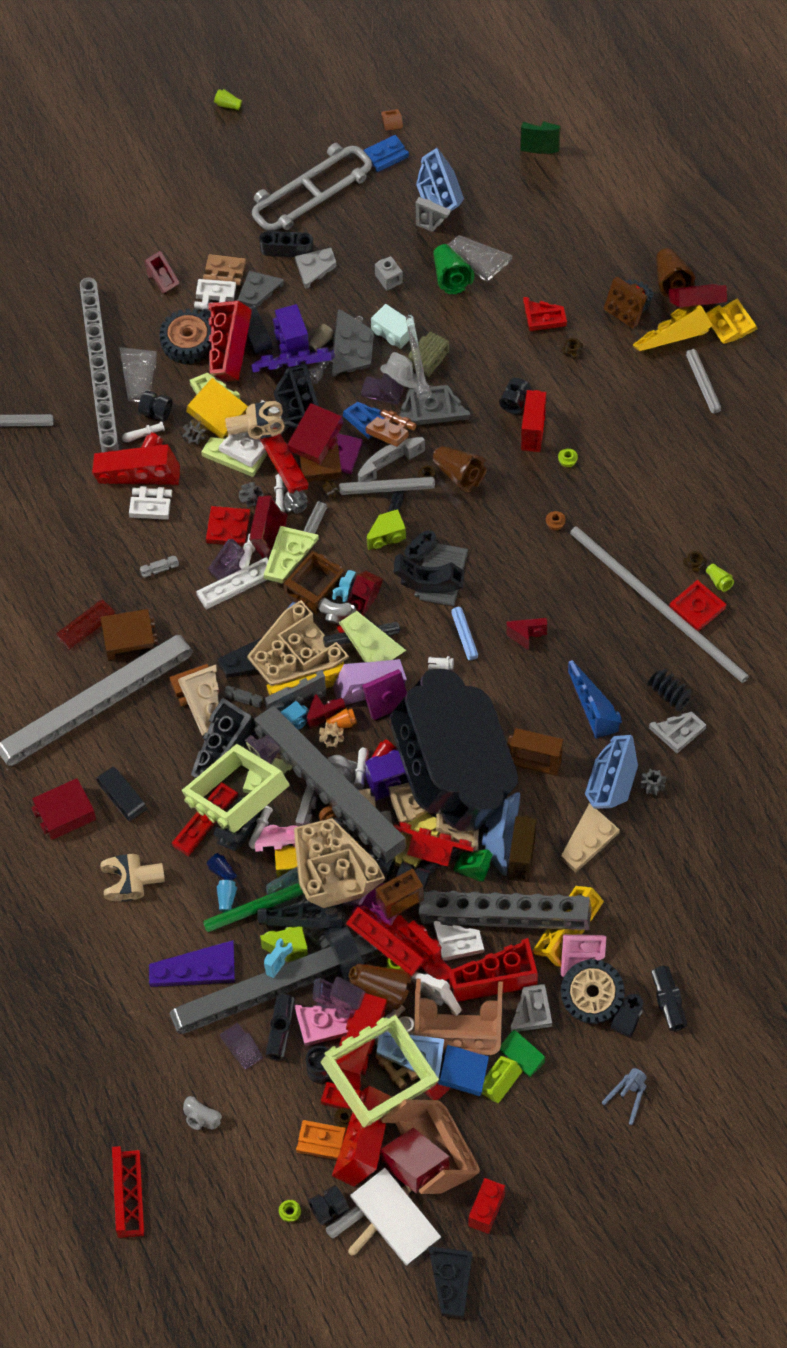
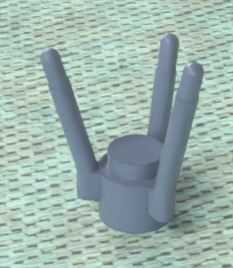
M631 1069L630 1073L626 1074L623 1080L602 1101V1104L605 1105L624 1085L621 1096H624L628 1090L636 1091L638 1089L629 1124L633 1125L643 1091L646 1088V1084H644L647 1078L646 1075L639 1069Z

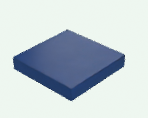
M447 1045L438 1084L480 1096L489 1056Z

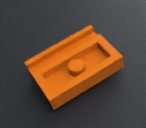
M303 1120L296 1153L337 1160L346 1128Z

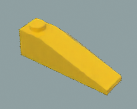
M702 306L680 307L671 314L672 318L670 320L662 321L658 324V330L648 332L635 342L633 346L635 349L642 351L698 335L701 336L709 331L708 328L713 325Z

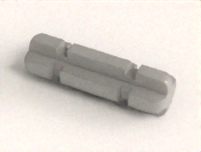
M176 556L168 557V560L162 559L150 563V566H141L140 572L143 578L151 576L152 573L155 575L169 570V567L171 569L178 567L179 562Z

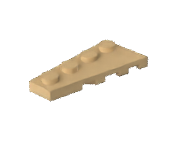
M409 783L389 787L388 792L399 823H408L429 813L417 804Z

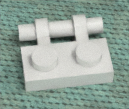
M198 279L196 299L203 300L202 302L195 301L194 309L209 310V300H219V302L234 301L236 282Z
M146 486L132 489V495L139 497H131L129 517L169 519L171 501L164 497H172V490H166L164 487L147 489Z

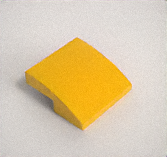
M738 298L724 307L718 305L706 313L713 325L711 326L723 344L735 341L757 330V326Z

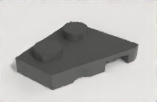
M249 271L237 301L246 306L254 304L257 308L264 300L272 296V292L277 287L281 288L284 285V279Z

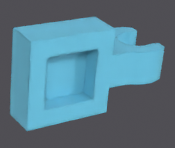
M348 570L345 577H341L339 587L333 590L334 600L337 596L343 597V602L348 600L355 582L356 572Z
M281 938L277 940L276 947L272 953L268 954L264 960L266 975L272 978L276 976L285 964L286 956L293 950L292 943L282 947L284 943Z

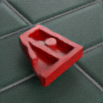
M523 297L529 331L567 326L564 306L551 305L544 301L536 303L529 301L528 297Z

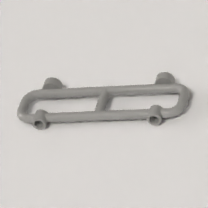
M338 143L332 144L327 150L330 158L270 195L265 189L259 190L254 196V200L257 202L252 210L254 220L263 229L268 231H276L282 227L285 230H289L293 226L294 219L355 180L358 183L364 182L367 177L365 174L372 167L370 157L357 146H348L343 149ZM350 153H355L365 163L362 168L354 169L351 175L322 193L309 180ZM301 184H304L315 196V198L290 214L282 215L273 224L267 223L259 214L260 210Z

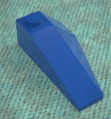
M573 660L569 661V675L595 738L619 732V724L622 723L620 713L618 711L615 712L610 701Z

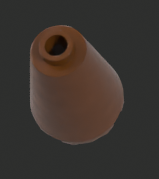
M664 248L658 252L656 256L658 284L660 292L665 297L669 298V289L695 286L696 277L694 272L673 249Z
M445 446L437 448L433 453V462L460 490L471 492L472 490L470 489L473 486L478 487L484 479L487 467L484 466L486 460L482 456Z
M357 964L349 972L351 984L359 990L387 999L386 1010L393 1012L392 1009L398 1010L408 995L409 990L406 989L407 983H411L410 974L404 970Z

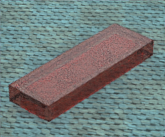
M101 599L57 632L56 637L70 650L102 625V616L114 615L115 611Z

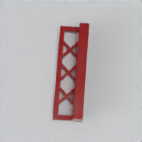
M367 906L358 907L346 923L411 976L417 972L423 963H427L431 958Z
M121 1146L112 1147L117 1237L144 1236L140 1150L122 1152ZM136 1157V1164L130 1170L123 1165V1158ZM130 1176L137 1181V1185L131 1191L124 1186V1182ZM130 1197L138 1201L137 1207L132 1212L125 1207V1203ZM132 1217L139 1222V1230L126 1231V1224Z

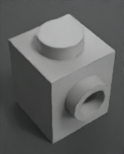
M391 256L381 259L375 264V276L386 291L403 283L402 270Z

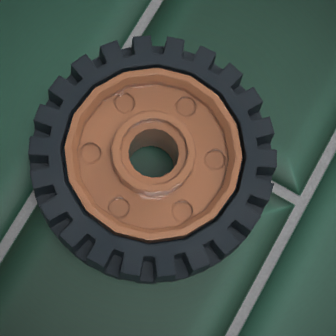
M181 309L178 310V314L173 312L171 317L167 316L165 322L163 321L160 327V343L164 354L168 355V358L171 360L174 358L177 363L182 360V364H187V361H190V364H194V360L201 362L202 357L206 359L209 351L212 350V345L209 342V335H211L210 317L208 315L205 316V313L202 311L198 314L196 309H193V312H190V309H186L185 313Z

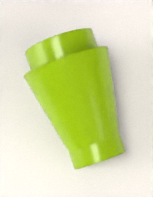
M219 89L214 103L219 107L239 110L242 100L225 89Z
M715 564L707 567L706 573L710 576L718 590L725 592L733 586L734 580L731 574Z

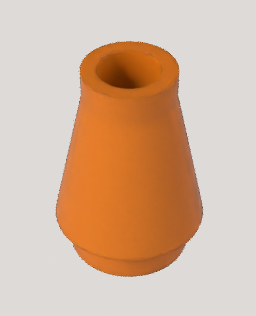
M346 708L326 719V722L329 724L337 722L339 728H351L357 724L353 708Z

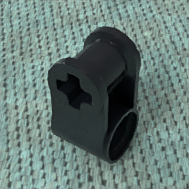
M630 994L625 998L619 1012H617L613 1019L611 1030L629 1038L632 1037L643 1012V999L639 995Z

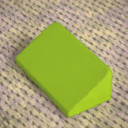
M500 1056L484 1078L482 1094L492 1101L499 1103L522 1073L518 1063Z

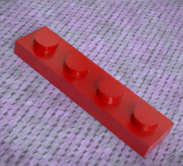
M278 434L260 439L289 493H294L295 490L298 492L307 490L309 484L292 453L288 450L282 435Z

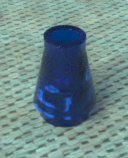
M216 853L206 863L209 867L208 870L223 880L233 881L237 876L224 855Z

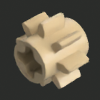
M326 722L325 728H320L319 734H321L319 741H324L326 748L329 746L337 748L338 741L343 742L344 740L342 735L344 729L339 728L337 722L334 724Z

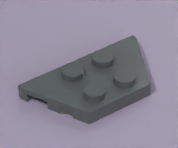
M338 309L333 348L335 358L332 359L331 376L333 377L341 372L347 371V373H350L356 369L369 368L372 359L374 331Z
M448 385L409 389L399 416L410 418L416 425L470 419V412L465 410L459 398L453 395V391Z

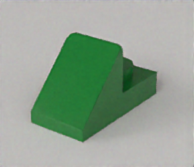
M488 849L461 852L453 871L478 881H484L490 868V860L493 853Z

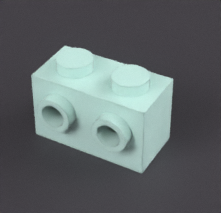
M387 304L371 318V329L374 333L382 336L391 345H395L400 349L415 335V323Z

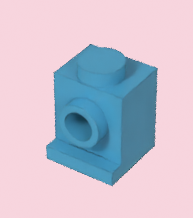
M295 701L281 711V713L299 730L305 726L309 710L304 705L301 706Z

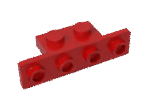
M405 822L394 825L398 831L412 834L407 855L444 866L449 865L453 846L472 852L476 848V846L471 845L472 841L460 839L459 842L451 840L452 836L440 833L437 836L431 834L432 830L422 827L419 830L412 829V825Z
M401 915L396 917L391 926L431 957L420 968L433 978L443 979L447 982L449 980V971L452 969L441 958L442 947L436 939L432 940L428 936V932L423 925H418L414 920L408 923Z

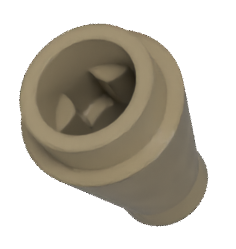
M325 324L318 326L309 343V349L317 352V349H320L333 339L334 331Z

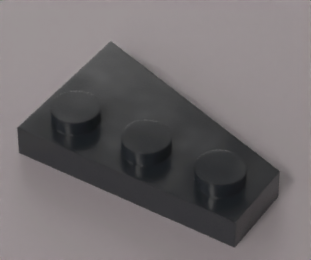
M262 638L217 658L227 678L248 675L258 671L247 656Z
M428 1246L441 1316L464 1319L473 1252Z

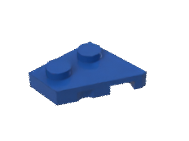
M359 402L343 411V417L368 439L373 436L366 433V426L376 417L384 419L381 417L379 409L368 407Z

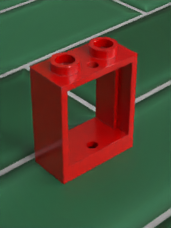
M527 390L521 432L522 451H541L546 414V392Z

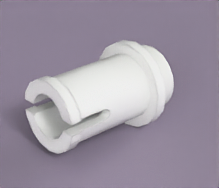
M449 656L447 658L429 657L428 663H436L429 664L428 670L447 669L453 671L454 659Z

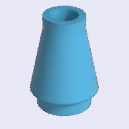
M220 880L219 885L216 886L220 912L232 909L237 891L234 881Z

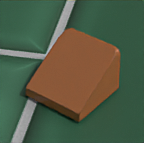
M398 109L381 112L386 131L403 128L402 115Z

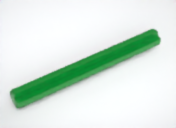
M299 883L206 919L203 921L204 927L207 932L213 931L258 913V908L268 909L303 894Z

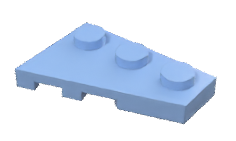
M389 1032L381 1034L378 1039L377 1055L415 1072ZM410 1035L439 1079L444 1039Z

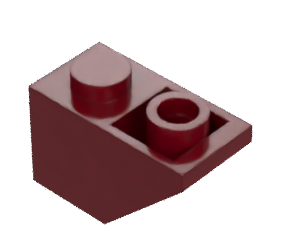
M368 571L358 574L347 603L353 605L356 611L365 616L379 593L383 578Z

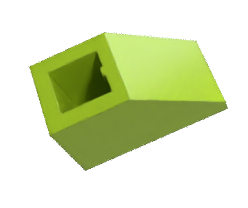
M398 510L378 516L367 535L368 550L378 549L384 545L398 543L406 539V528Z
M287 927L285 930L278 932L269 931L260 936L262 948L270 953L275 949L276 942L280 938L283 939L284 943L282 947L292 943L293 950L286 956V962L308 956L302 927Z

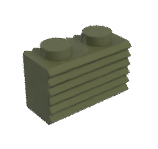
M432 331L426 337L423 336L419 341L418 348L416 350L413 349L408 356L413 363V369L430 377L449 352V341L432 333Z

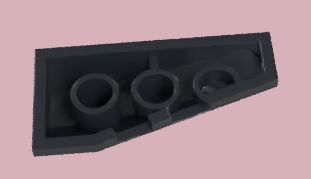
M222 698L210 716L209 722L211 723L208 732L204 734L203 739L205 741L202 750L198 752L191 775L197 778L236 744L244 748L256 734L254 730L255 718Z

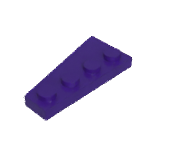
M320 348L314 353H310V350L299 351L298 355H291V352L281 353L280 357L273 358V355H265L252 364L253 372H258L263 367H268L271 370L283 367L284 364L290 367L300 365L302 362L310 364L329 361L335 358L334 350L328 351V348Z
M234 941L149 964L150 987L234 983Z

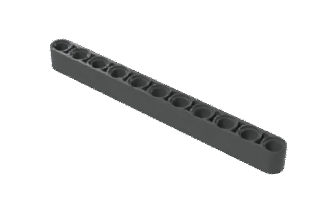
M361 935L353 938L363 963L384 955ZM328 947L283 965L274 978L266 975V972L178 1006L171 1010L170 1016L177 1033L184 1034L276 998L277 995L286 994L337 974L341 970L332 948Z

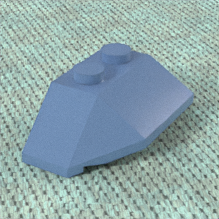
M435 148L422 157V165L416 185L421 198L428 199L452 211L460 206L464 197L454 170L440 150Z
M631 735L614 736L610 740L611 743L595 759L585 792L587 799L594 809L612 808L628 801L638 767L634 740Z
M518 792L503 800L501 805L486 821L485 827H489L488 833L483 834L482 845L486 846L485 850L488 849L493 853L491 861L501 874L507 876L515 816H518L520 793Z

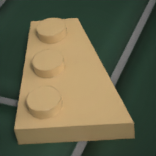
M216 665L178 679L202 736L208 732L211 723L209 722L210 716L219 704L218 682H216L215 673L217 672Z
M589 803L561 855V860L574 872L579 871L619 834L620 829Z

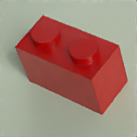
M484 1178L468 1217L469 1227L487 1234L490 1233L505 1196V1185Z

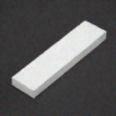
M267 557L249 565L247 569H241L196 591L205 609L207 610L266 581L264 579V572L268 563Z

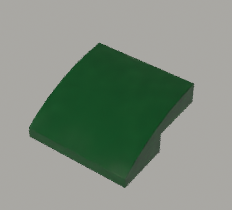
M543 121L541 126L523 122L521 125L520 151L537 154L559 152L561 126Z

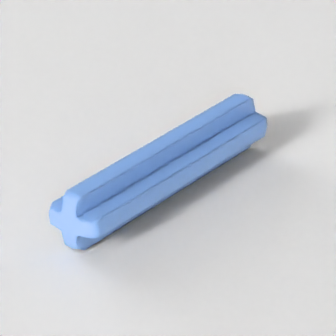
M461 607L453 608L452 616L467 659L470 661L477 659L478 652Z

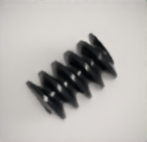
M667 668L657 671L650 677L647 686H652V690L658 691V695L664 697L666 702H670L671 707H676V711H681L689 702L692 690L684 691L686 684L678 686L679 678L672 681L673 673L666 676Z

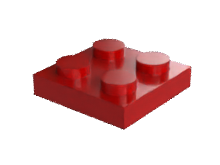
M211 506L206 543L244 546L248 533L250 509Z
M697 580L669 604V607L699 632L726 609V604Z

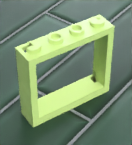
M236 744L187 785L182 792L186 797L184 801L189 804L190 808H196L202 816L204 814L207 815L213 823L217 822L223 829L227 828L235 833L290 785L281 770ZM240 765L265 779L228 812L203 798Z
M396 1015L389 1019L387 1017L380 1019L376 1023L377 1026L372 1029L370 1026L364 1028L359 1032L360 1035L353 1038L351 1036L347 1038L339 1048L331 1047L330 1050L324 1053L326 1056L321 1061V1064L363 1128L387 1115L404 1099H414L431 1089L439 1081ZM389 1031L421 1081L368 1111L336 1063V1060Z

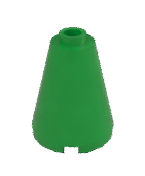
M442 244L436 247L433 254L440 289L444 290L447 294L463 292L468 284L471 285L475 276L472 267L449 245Z

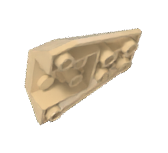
M300 600L281 614L247 658L269 685L274 686L315 674L320 670L332 669L348 659L349 656L337 642L328 648L324 647L323 637L325 635L313 622V613Z
M333 818L294 828L299 885L307 901L326 908L364 897L385 880L377 862Z

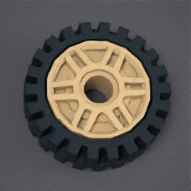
M590 959L575 964L565 974L561 984V998L566 1010L574 1018L585 1023H601L610 1019L618 1012L624 1000L625 989L620 974L612 965L601 960ZM589 986H596L598 988L599 994L596 997L588 996L586 990Z

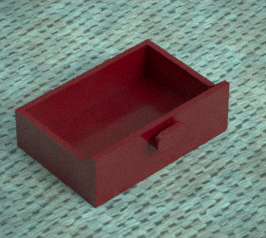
M709 284L669 289V302L678 307L727 302V286Z
M310 403L287 444L288 450L314 461L320 466L329 449L333 450L338 440L336 437L344 424L342 416Z
M258 496L249 537L250 542L262 559L266 557L269 559L280 526H286L288 517L287 513L281 511L272 496Z

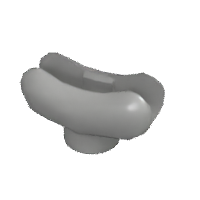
M322 598L318 604L320 612L326 614L325 621L340 625L339 622L356 611V608L350 603L337 604L327 598Z
M189 1096L186 1098L183 1111L187 1116L186 1122L191 1128L199 1130L203 1126L208 1129H215L221 1124L220 1119L222 1115L219 1111L204 1106L195 1097Z

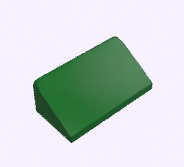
M513 1030L500 1046V1051L509 1059L516 1061L522 1071L529 1077L545 1063V1056L516 1030Z

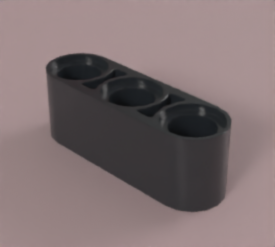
M266 231L259 236L260 252L265 256L295 257L314 252L313 237L309 233Z
M255 305L248 306L252 309L247 341L252 352L256 355L273 349L271 338Z
M114 766L96 777L101 789L129 822L147 811L143 800Z

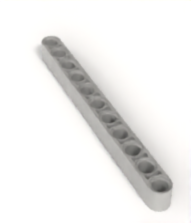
M84 278L80 282V291L101 451H118L119 446L98 288L93 278Z
M181 635L170 638L1 741V758L7 766L15 765L182 663L192 655L193 650Z

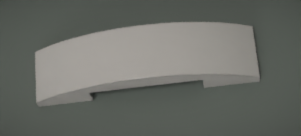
M423 437L405 439L398 447L392 444L384 447L368 459L360 469L358 482L377 479V470L403 455L410 460L424 452L425 439Z

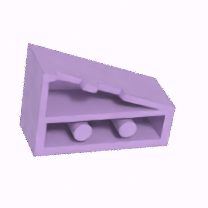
M400 659L344 664L333 685L336 698L342 697L345 705L364 701L366 697L362 687L363 684L397 669L402 672L405 683L407 679Z

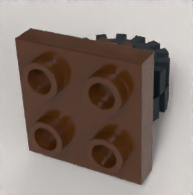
M616 277L612 281L603 309L631 328H635L638 325L641 313L645 310L647 311L653 297L652 289L648 288L649 285L647 284L643 285L644 282L642 281L640 283L637 280L632 282L631 279L623 281Z

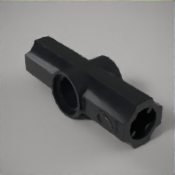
M663 965L651 970L657 991V1002L660 1010H663L669 1031H680L687 1027V1020L682 1009L681 994L679 988L675 987L670 968Z
M281 994L276 997L265 1055L266 1058L273 1061L284 1060L295 1004V998L290 995ZM279 1025L285 1026V1028L282 1030L276 1029V1027Z

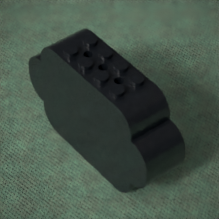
M430 669L408 691L391 713L389 724L417 804L427 812L441 814L445 822L456 830L476 831L480 829L518 783L516 766L513 763L510 749L507 746L504 732L490 697L477 687L465 686L463 680L453 671Z

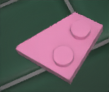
M563 935L561 976L564 977L572 966L581 961L605 958L606 936Z

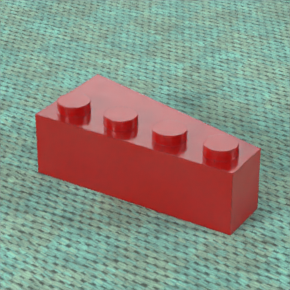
M240 301L208 303L209 310L211 311V317L209 318V325L211 326L209 342L212 345V350L209 351L210 374L223 382L239 381L252 309Z
M166 444L94 453L92 474L99 484L179 485L180 464L169 445Z
M523 939L521 943L515 946L509 945L504 947L503 951L496 954L490 953L485 955L484 959L477 962L471 961L450 970L449 985L457 1002L498 994V982H503L502 993L522 990L523 987L537 985V969L529 939Z
M362 992L360 999H356L352 1011L355 1013L353 1018L349 1017L346 1030L348 1032L346 1036H342L339 1047L342 1046V1042L351 1036L353 1038L360 1035L359 1032L364 1028L370 1026L372 1029L377 1026L376 1023L384 1018L387 999ZM376 1038L336 1060V1063L353 1089H361V1074L365 1075L369 1060L367 1055L372 1054Z
M371 1086L357 1094L368 1111L391 1098V1096ZM352 1112L332 1177L354 1187L377 1169L386 1123L382 1122V1118L363 1128L354 1112Z

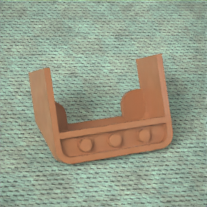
M417 978L414 1035L444 1039L443 1053H445L446 1046L451 1045L482 1055L496 1054L501 1046L503 982H498V1001L483 1003L480 1009V1016H455L437 1014L438 1007L436 1002L429 998H421V979Z
M404 1099L381 1119L383 1123H396L398 1132L401 1135L414 1127L449 1156V1170H442L419 1189L421 1194H441L472 1179L479 1173L480 1169L448 1109L442 1102L438 1100Z

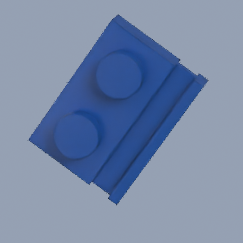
M396 135L364 149L377 172L409 157V152L405 150L404 145Z

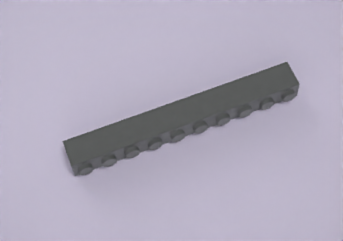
M274 705L254 719L256 734L267 741L272 751H277L285 764H290L293 767L295 774L299 778L303 777L306 780L308 787L312 791L315 790L319 794L320 799L332 807L337 817H342L346 821V825L351 831L355 830L359 834L361 841L365 845L369 844L372 847L374 854L378 858H382L387 863L406 849L405 837Z

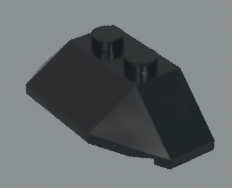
M306 364L287 368L274 390L275 400L281 404L283 409L281 419H283L284 425L295 429L310 403L319 406Z

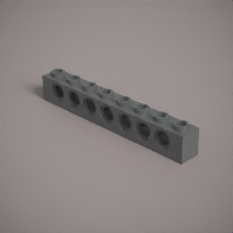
M431 890L424 892V900L420 902L419 916L422 924H434V921H439L443 925L589 930L592 907L590 897L582 895L572 897L559 894L543 896L541 894L522 895L520 893L501 894L497 892L482 894L479 892L459 893L457 891L438 892Z

